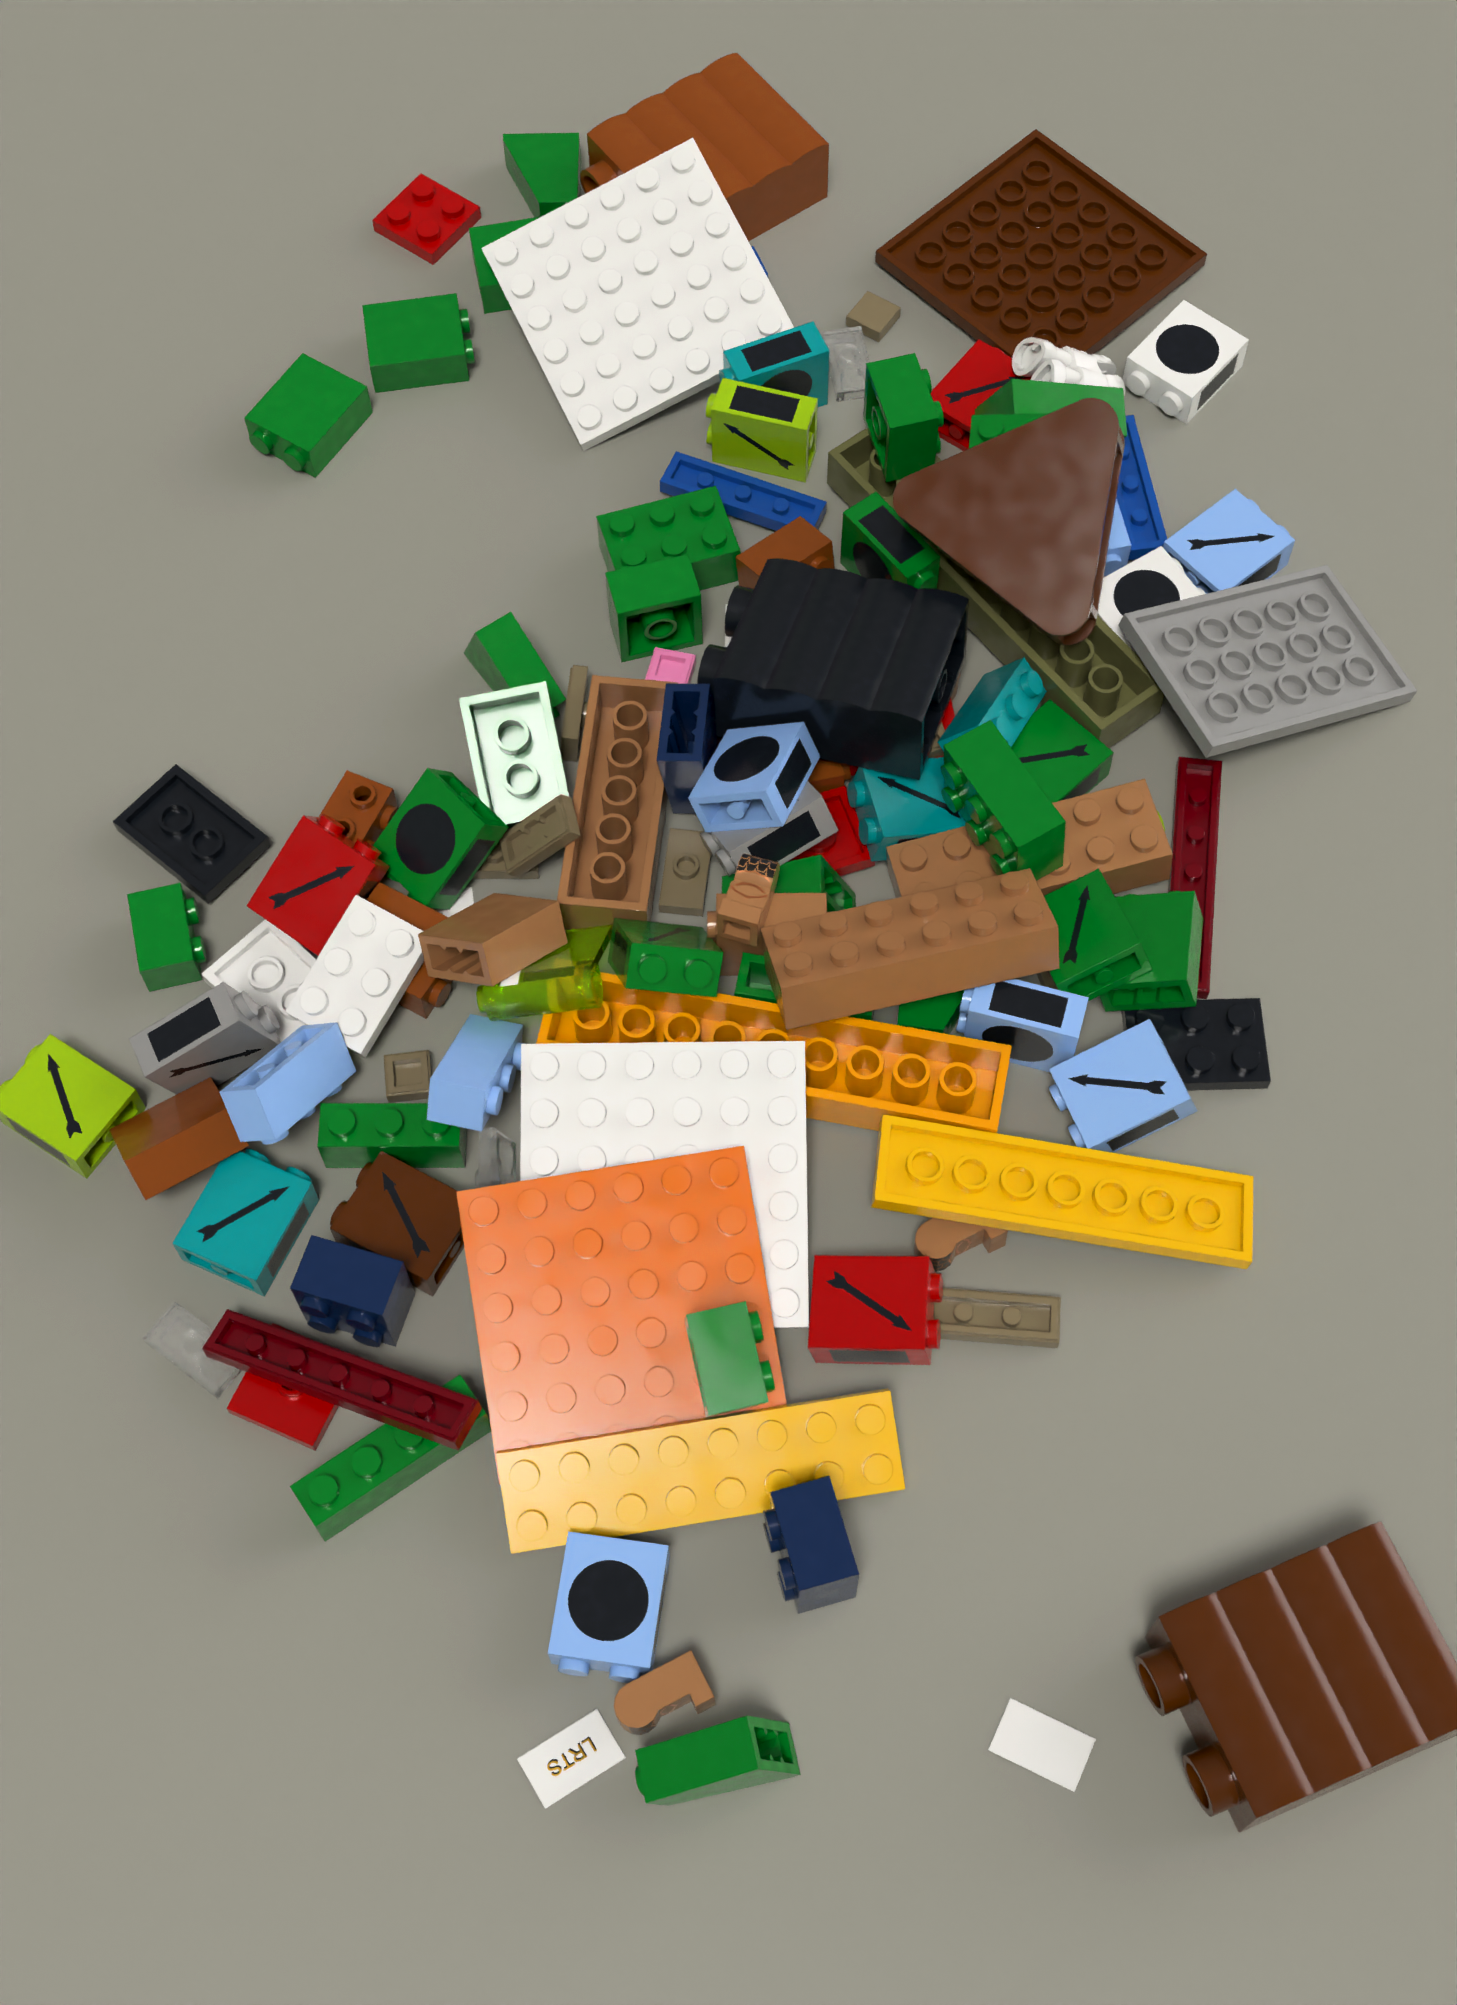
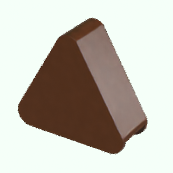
M1085 398L903 477L897 484L893 494L895 511L915 533L1053 642L1066 646L1079 644L1086 640L1095 628L1125 446L1124 435L1119 426L1117 414L1107 402L1101 399Z

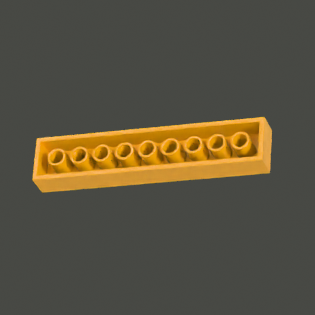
M556 965L536 1044L805 1041L806 1118L879 1131V1123L884 1114L997 1133L1012 1045L850 1016L786 1030L777 1003L717 993V997L630 989L625 988L615 974Z

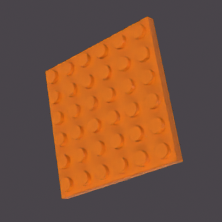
M744 1146L456 1191L499 1485L497 1451L707 1418L684 1321L687 1314L746 1301L748 1312L757 1310L760 1318L764 1340L756 1344L760 1362L769 1360L775 1390L767 1393L769 1402L719 1415L787 1405Z

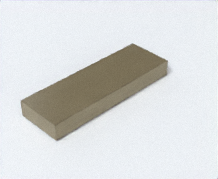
M943 1288L942 1302H934L933 1319L940 1320L941 1339L1058 1348L1060 1340L1061 1297Z

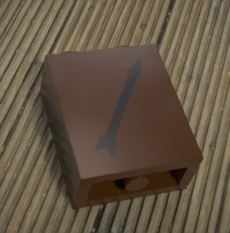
M381 1151L373 1163L368 1162L360 1171L356 1180L357 1188L349 1200L342 1201L336 1207L330 1221L331 1233L335 1242L403 1261L412 1286L433 1297L464 1249L457 1190Z

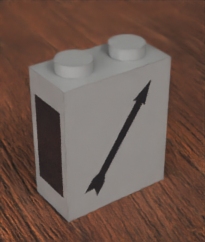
M807 781L784 826L719 832L704 831L699 835L712 857H717L726 874L730 876L736 873L743 853L778 862L781 866L839 830L822 795Z
M224 982L129 1038L144 1077L176 1095L209 1077L212 1078L217 1087L255 1064L281 1043L276 1033L280 1025L273 1011L267 1005L260 1006L255 1003L245 991L240 993Z

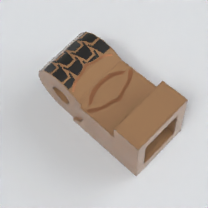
M745 853L742 854L734 880L731 881L726 897L722 898L717 912L718 936L758 946L761 937L760 928L764 927L776 889L780 863ZM731 922L749 926L750 928L745 930L738 929Z
M932 1218L919 1226L916 1232L914 1256H930L934 1270L938 1272L950 1266L955 1256L983 1243L988 1253L1005 1246L1008 1230Z
M690 1650L623 1686L615 1697L614 1710L617 1720L624 1730L631 1734L642 1735L654 1729L662 1716L692 1702L697 1714L715 1706L716 1703L715 1697Z

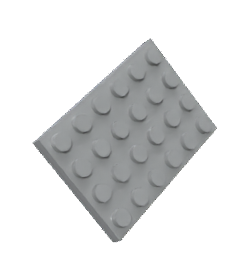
M1328 565L1125 613L1118 624L1206 758L1411 701L1417 692L1414 685Z

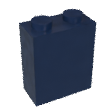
M666 683L656 761L673 814H696L688 797L722 740V737L716 736L715 702L710 684Z

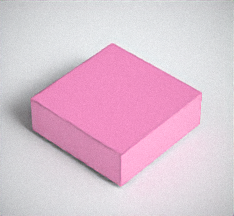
M655 647L645 680L690 684L696 666V655Z

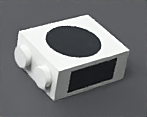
M1183 300L1127 357L1123 375L1124 385L1134 394L1142 396L1161 408L1166 414L1174 416L1187 424L1242 367L1249 339Z
M1160 546L1103 578L1098 616L1136 653L1118 626L1125 613L1206 593L1192 583L1185 574L1181 563L1176 558H1171L1166 550Z

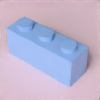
M470 1014L430 1078L427 1120L482 1132L490 1116L498 1115L503 1100V1093L511 1092L516 1070L521 1071V1044H527L522 1043L523 1025Z
M337 1022L303 1025L219 1093L240 1142L261 1141L265 1145L273 1144L287 1137L289 1134L288 1129L296 1122L311 1116L316 1111L315 1106L323 1099L338 1093L342 1089L341 1084L352 1076L356 1069Z

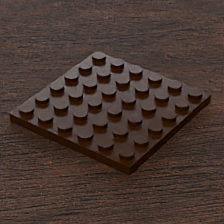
M1035 129L877 249L875 262L974 339H980L992 347L999 348L1012 358L1016 346L1022 340L1029 337L1048 340L1058 348L1068 346L1090 355L1095 354L1204 266L1207 253Z

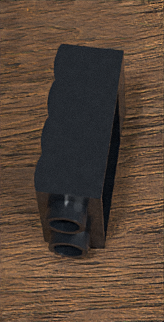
M767 559L755 588L737 585L730 595L725 615V634L727 637H732L728 647L709 644L701 659L697 684H710L715 701L716 736L723 738L727 729L804 722L818 750L819 759L920 780L966 658L969 599L940 589H917L899 581L881 578L867 579L858 574L839 569H816L794 560Z

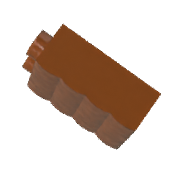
M732 53L714 61L700 73L689 75L677 81L663 93L640 101L625 114L611 117L587 133L589 167L580 173L581 185L585 194L693 138L748 242L827 197L829 143L738 53Z

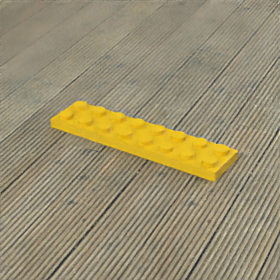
M884 1114L880 1120L871 1208L1247 1269L1252 1263L1253 1176Z
M888 1388L496 1452L511 1554L566 1545L568 1531L617 1537L763 1513L764 1510L770 1509V1492L830 1476L837 1500L905 1489L891 1392Z

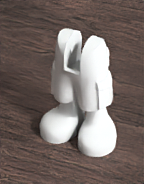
M1035 337L1022 340L1014 350L1012 368L1018 376L1031 377L1030 380L1123 388L1125 396L1124 382L1121 377L1115 375L1117 368L1114 362L1107 356L1090 355L1068 346L1058 348L1048 340Z

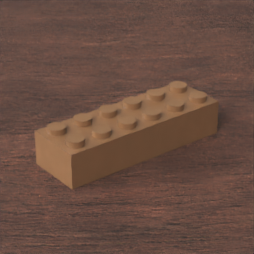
M592 675L573 794V805L581 836L565 846L557 896L565 929L612 933L614 918L651 922L668 800L656 760L666 683L678 684V682Z
M1145 779L1052 803L1066 821L1064 857L1062 867L1037 880L1043 896L1098 868L1113 894L1170 879L1173 853ZM965 826L886 847L888 874L896 898L921 891H930L967 881L997 876L990 863V854L983 844L980 846L974 844Z
M1030 868L760 928L765 969L786 1030L1059 969L1058 925Z

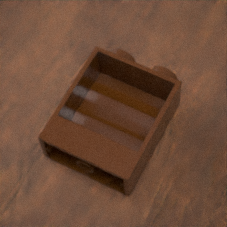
M1381 1521L1159 1616L1145 1636L1151 1650L1135 1657L1140 1681L1155 1710L1161 1716H1165L1180 1709L1198 1749L1183 1755L1182 1762L1186 1777L1197 1801L1210 1817L1228 1810L1239 1833L1457 1736V1662Z

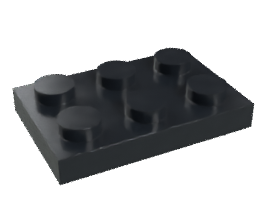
M177 764L168 770L113 821L118 832L207 904L217 897L271 846L267 835Z
M1260 998L1197 1000L1196 1007L1122 1011L1124 1031L1151 1019L1187 1091L1268 1089L1271 1077Z

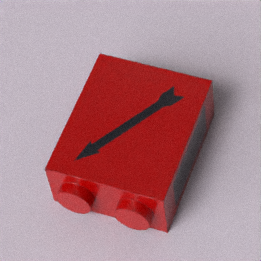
M978 339L931 391L933 402L939 401L943 411L944 425L938 427L939 437L962 451L969 449L971 417L975 415V409L1009 380H1030L1031 377L1016 375L1012 368V358L1006 355L999 348L992 347Z
M321 814L320 817L306 815L301 817L246 905L317 956L321 953L355 895L367 900L390 867L378 859L381 852L377 848L359 838L356 842L352 841L342 834L345 827L325 814Z
M814 1255L808 1349L815 1362L931 1365L932 1349H939L941 1340L940 1320L933 1319L934 1302L941 1303L943 1298L942 1274L935 1273L930 1256Z

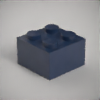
M311 1235L290 1286L299 1308L310 1327L328 1334H334L336 1329L353 1334L352 1337L356 1341L371 1347H380L381 1343L396 1347L415 1297V1292L403 1261Z
M830 1476L770 1492V1509L763 1511L765 1519L763 1527L770 1552L780 1551L782 1559L777 1560L779 1567L777 1576L785 1602L794 1600L797 1613L800 1614L856 1598L859 1571Z

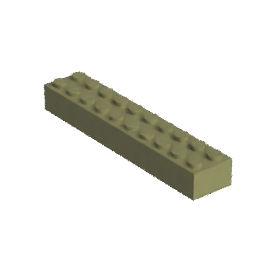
M867 428L828 452L827 484L850 507L872 493L877 492L895 510L893 494L901 479L890 482L885 481ZM936 455V457H935V463L942 461V460ZM924 540L941 557L937 589L953 592L969 599L967 627L1004 665L1025 657L1031 668L1041 677L1043 686L1047 691L1041 700L1043 705L1049 699L1052 700L1108 748L1160 713L1164 699L1163 692L1140 657L1098 615L1095 628L1086 640L1070 646L1057 644Z

